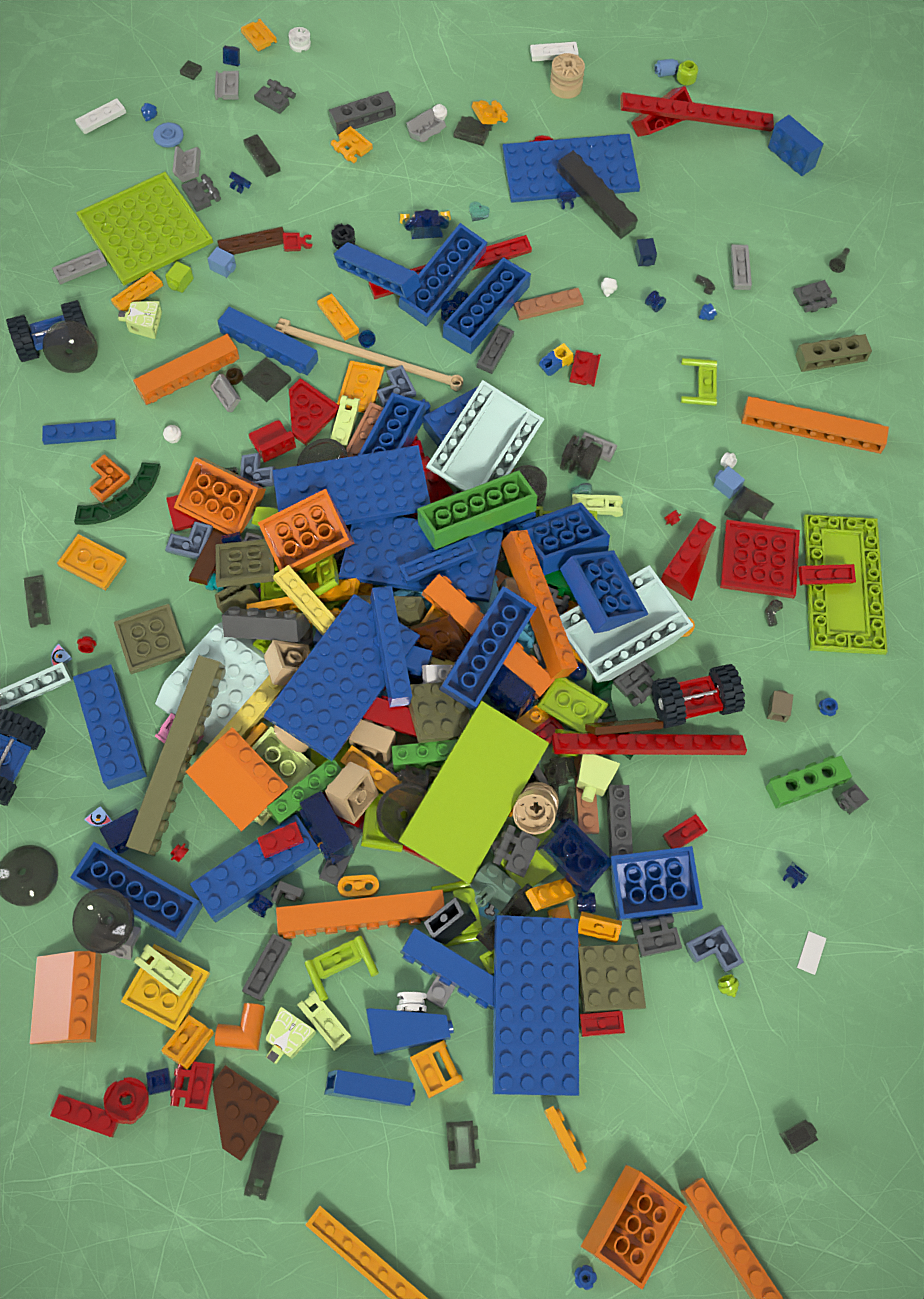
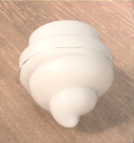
M437 104L433 107L435 118L444 120L447 116L446 107L442 104Z
M604 278L603 282H601V289L606 297H609L610 294L617 290L616 280Z
M175 425L167 426L163 432L164 439L169 443H177L182 435L180 428Z

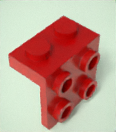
M279 420L249 433V439L264 463L296 448L294 435L291 431L287 432Z

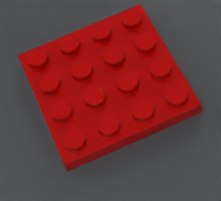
M726 520L720 588L794 599L797 588L800 530Z

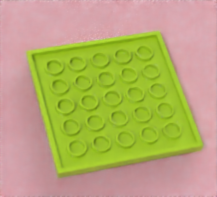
M166 172L76 212L77 217L123 286L213 243V238Z

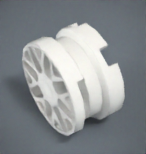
M296 27L289 31V46L293 51H307L310 48V32L306 28Z
M401 992L397 994V997L400 998L397 1011L427 1012V1006H425V1001L423 1000L427 998V994L421 992Z

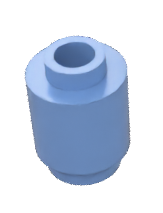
M674 59L658 60L654 67L655 74L658 77L673 76L678 71L679 63Z

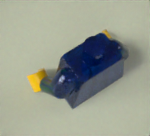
M425 209L423 211H415L411 218L410 214H400V223L403 224L407 231H411V239L443 237L442 229L448 228L449 221L451 220L450 210L440 212V214L438 210Z

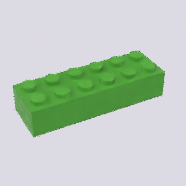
M516 471L418 508V525L436 550L536 511L537 494L521 472Z

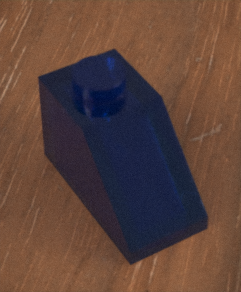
M137 808L100 828L104 839L113 853L120 854L129 849V847H126V844L139 813Z

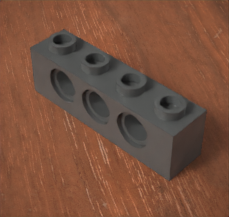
M389 91L329 109L330 123L337 135L350 126L353 129H358L396 116V104Z
M609 785L606 791L610 870L611 856L633 854L629 785Z

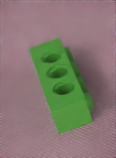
M458 739L392 746L394 772L422 770L427 765L436 768L442 767Z
M832 755L823 759L822 763L817 764L813 762L806 765L803 770L799 771L797 768L789 771L786 776L781 777V775L772 777L766 786V790L777 809L847 783L852 778V775L842 755L838 757ZM822 771H826L829 777L824 776ZM804 777H808L812 783H807ZM786 784H791L794 790L788 789Z
M327 760L267 806L266 811L279 826L322 794L328 785L340 774L341 767L335 760Z

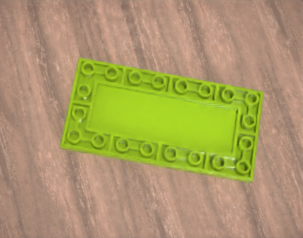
M805 514L803 524L806 566L854 564L856 583L807 585L810 651L886 655L888 650L878 519Z
M480 701L398 842L465 883L470 884L549 743L485 702Z

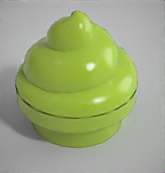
M732 974L721 977L718 980L719 991L727 996L735 997L739 986L738 979L734 978Z

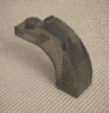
M527 883L515 894L499 915L528 917L534 908L525 892L533 887ZM495 919L476 936L490 952L494 950Z

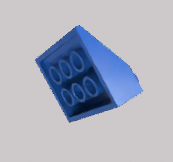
M581 502L516 525L517 531H528L544 575L560 570L571 556L604 552L609 549L610 535Z
M614 550L574 555L560 568L594 634L610 631L649 614Z
M692 846L610 857L617 920L622 921L693 912L703 909Z

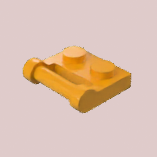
M445 1040L410 1057L429 1099L464 1081L462 1075L458 1074L446 1049L447 1044ZM436 1052H439L451 1077L448 1081H445L433 1056Z

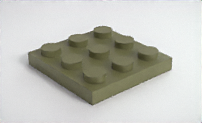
M265 539L216 544L217 587L274 581V557Z
M169 604L114 622L130 674L187 656Z
M443 682L410 685L412 699L408 706L418 743L458 739L471 718L466 706L439 690Z
M638 944L578 946V968L583 1012L640 1010L646 1008Z

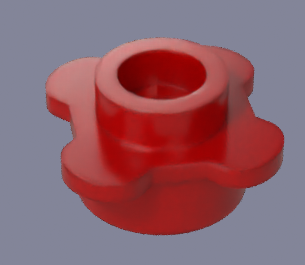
M185 843L182 846L178 844L170 853L173 855L171 860L174 859L179 863L189 851L185 847Z

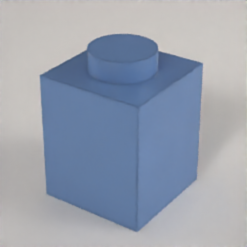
M218 247L207 258L210 270L226 278L236 268L234 255Z
M728 466L724 471L720 470L716 474L714 487L728 499H731L742 488L745 479Z

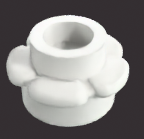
M729 452L724 454L720 463L724 466V469L728 466L733 468L736 465V455Z

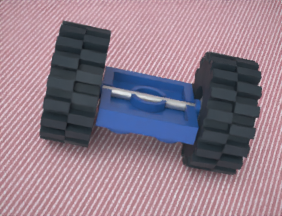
M78 300L61 304L63 315L32 324L28 323L25 315L6 319L14 348L21 362L39 358L38 350L70 342L71 339L75 348L92 343L90 332Z
M0 709V804L3 806H8L17 788L16 784H14L30 751L37 750L46 732L35 721H31L21 714H16L6 709Z

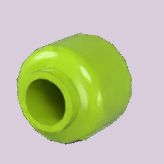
M691 60L682 62L678 67L677 81L685 86L694 84L698 75V66Z

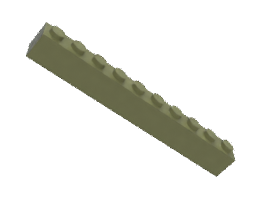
M198 655L126 847L153 856L160 850L162 835L169 826V816L176 808L175 800L183 789V779L187 775L185 771L191 767L190 760L197 751L199 736L201 737L204 733L206 717L208 718L211 714L212 701L217 697L219 692L218 685L226 673V666L221 662Z

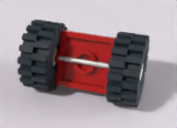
M733 664L713 667L709 670V676L678 683L675 677L652 682L651 688L653 691L651 692L655 705L654 709L657 712V718L663 721V728L683 725L688 718L714 712L727 715L743 711L745 707V693L743 692L744 687L741 684L742 680L738 676L739 672L736 670V667Z

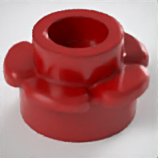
M675 510L664 517L667 522L666 524L670 523L673 526L681 520L679 518L681 513L679 514Z
M84 636L82 639L77 640L78 649L82 653H92L97 645L96 641L90 636Z

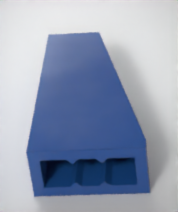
M373 1008L366 1009L374 1055L450 1040V1034L454 1033L452 1020L447 1021V1015Z
M335 1070L328 1072L324 1095L405 1107L411 1106V1102L414 1101L415 1089H413L414 1083Z

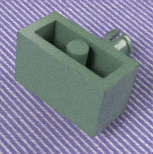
M491 861L479 870L470 884V887L478 893L475 896L476 904L483 900L479 904L480 907L486 906L489 902L500 912L513 901L521 889L520 885Z

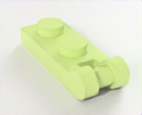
M342 395L330 438L331 444L343 447L348 446L358 413L360 399H350L348 396ZM347 405L352 406L351 411L346 410Z
M572 494V505L581 502L587 510L597 511L598 515H613L614 517L623 515V508H621L623 497Z
M147 944L143 948L144 952L141 956H137L133 962L180 997L193 981V978ZM151 956L155 959L148 965L146 963Z
M313 990L309 994L310 997L304 1002H299L297 1006L331 1048L336 1051L351 1038V1035L325 1003L320 1001L318 995ZM316 1003L318 1008L311 1012L309 1008Z

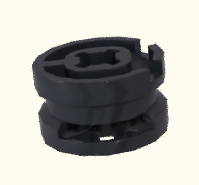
M341 223L334 226L331 234L332 243L336 249L339 250L347 242L355 245V231L351 225H343Z

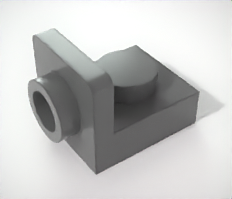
M855 784L840 794L836 800L840 808L850 815L866 803L869 798Z
M282 881L279 882L278 886L275 885L271 892L272 902L276 905L279 904L283 894L285 899L293 902L296 899L302 901L305 895L303 889Z

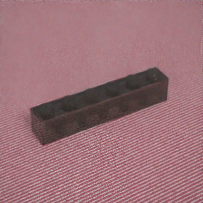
M572 150L558 161L557 172L620 240L636 228L638 222L636 215L626 207L623 201L617 198L614 191L605 185L603 179L594 173L593 169L583 161L579 154Z

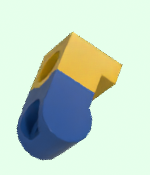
M563 343L543 357L539 362V366L547 376H551L565 365L569 366L573 363V353Z

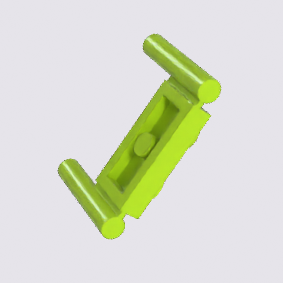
M682 358L681 365L699 366L698 397L681 396V403L716 406L717 361Z
M334 554L300 570V573L304 575L316 567L319 587L312 591L316 597L339 585Z
M458 881L432 886V891L443 890V893L453 891L454 898L456 897L468 903L477 919L461 932V936H456L448 944L442 945L449 947L484 940L479 911L475 902V892L470 887V884Z
M358 936L354 940L304 963L321 1002L328 999L321 978L325 979L360 962L362 958L371 977L379 974L362 936Z

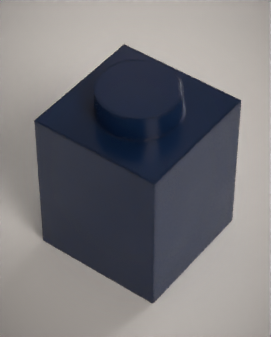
M653 238L637 239L635 255L638 267L655 265L657 251Z

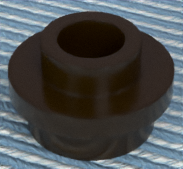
M231 368L227 371L226 378L231 385H237L243 379V372L240 369Z

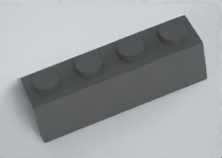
M234 606L222 614L224 637L298 642L311 627L305 615L294 610L282 612L276 609H240V607Z

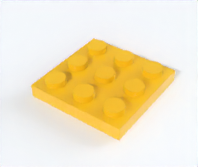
M154 944L153 949L192 977L193 981L179 997L140 967L121 1002L176 1031L188 1015L210 973ZM151 956L146 963L150 965L155 958Z

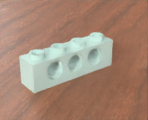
M61 662L0 689V709L9 710L74 681L66 663Z

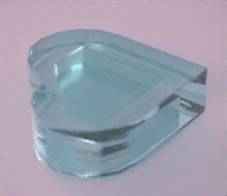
M472 202L469 206L472 222L487 219L490 209L479 202Z
M582 483L579 486L572 487L571 497L572 494L592 495V485Z

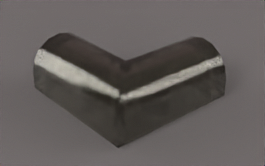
M743 486L724 515L734 521H742L747 512L750 511L765 520L775 503Z

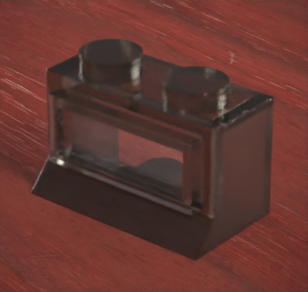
M473 1121L446 1122L449 1171L476 1169V1163H480L479 1149H475L474 1140H478L477 1125L473 1126Z

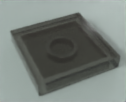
M267 357L242 379V383L266 402L292 381L287 373Z

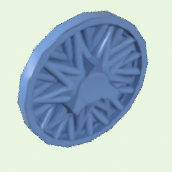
M168 122L157 126L153 137L158 145L169 148L180 144L184 134L183 129L179 125Z

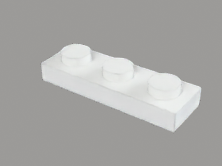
M576 42L530 45L532 61L554 60L555 57L564 53L579 54Z
M116 98L75 119L81 131L87 134L126 114V110Z

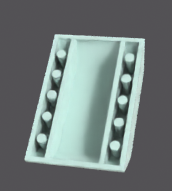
M482 380L426 468L462 491L508 475L514 469L544 421V418Z
M650 565L629 577L649 613L647 616L610 631L595 634L579 605L560 616L569 643L597 682L614 679L672 645L693 627V623Z
M223 623L216 624L167 678L155 705L169 715L171 713L176 715L198 655L221 662L226 666V673L218 685V695L212 701L211 714L208 718L206 717L204 723L205 730L202 740L210 744L269 676L264 659L265 654L252 645L257 639L224 637Z

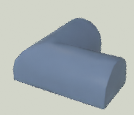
M403 365L387 370L386 374L392 385L377 390V396L383 408L392 393L408 398L416 396V391Z
M259 453L242 455L241 477L262 487L274 486L272 470L276 469L275 466L260 468L261 456Z
M194 522L189 538L171 533L165 551L170 554L197 560L213 531V526Z
M723 924L687 942L685 945L690 958L695 963L714 954L725 973L744 963Z

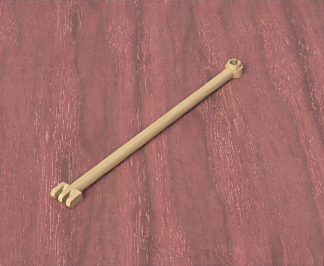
M283 318L279 319V324L275 327V330L285 335H292L396 368L403 365L406 372L448 384L454 391L462 389L463 378L460 375L448 376L292 327L290 321Z

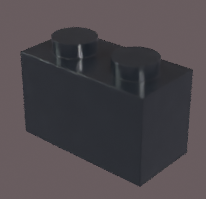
M455 897L427 919L424 924L432 939L446 945L477 919L469 904Z

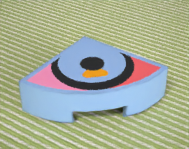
M59 644L52 651L51 662L53 666L61 662L67 664L72 660L70 655Z
M101 806L84 819L89 825L95 827H107L114 823Z

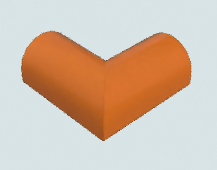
M104 454L91 465V468L101 478L89 489L95 498L103 503L129 481L130 477Z
M244 1003L240 1026L217 1025L215 1046L259 1051L265 1006Z

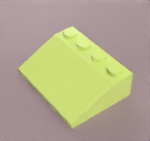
M270 727L252 746L254 751L286 783L288 788L284 793L307 777L316 767L301 752H296L284 745L277 738L273 727ZM267 808L254 820L261 827L271 817L266 811Z

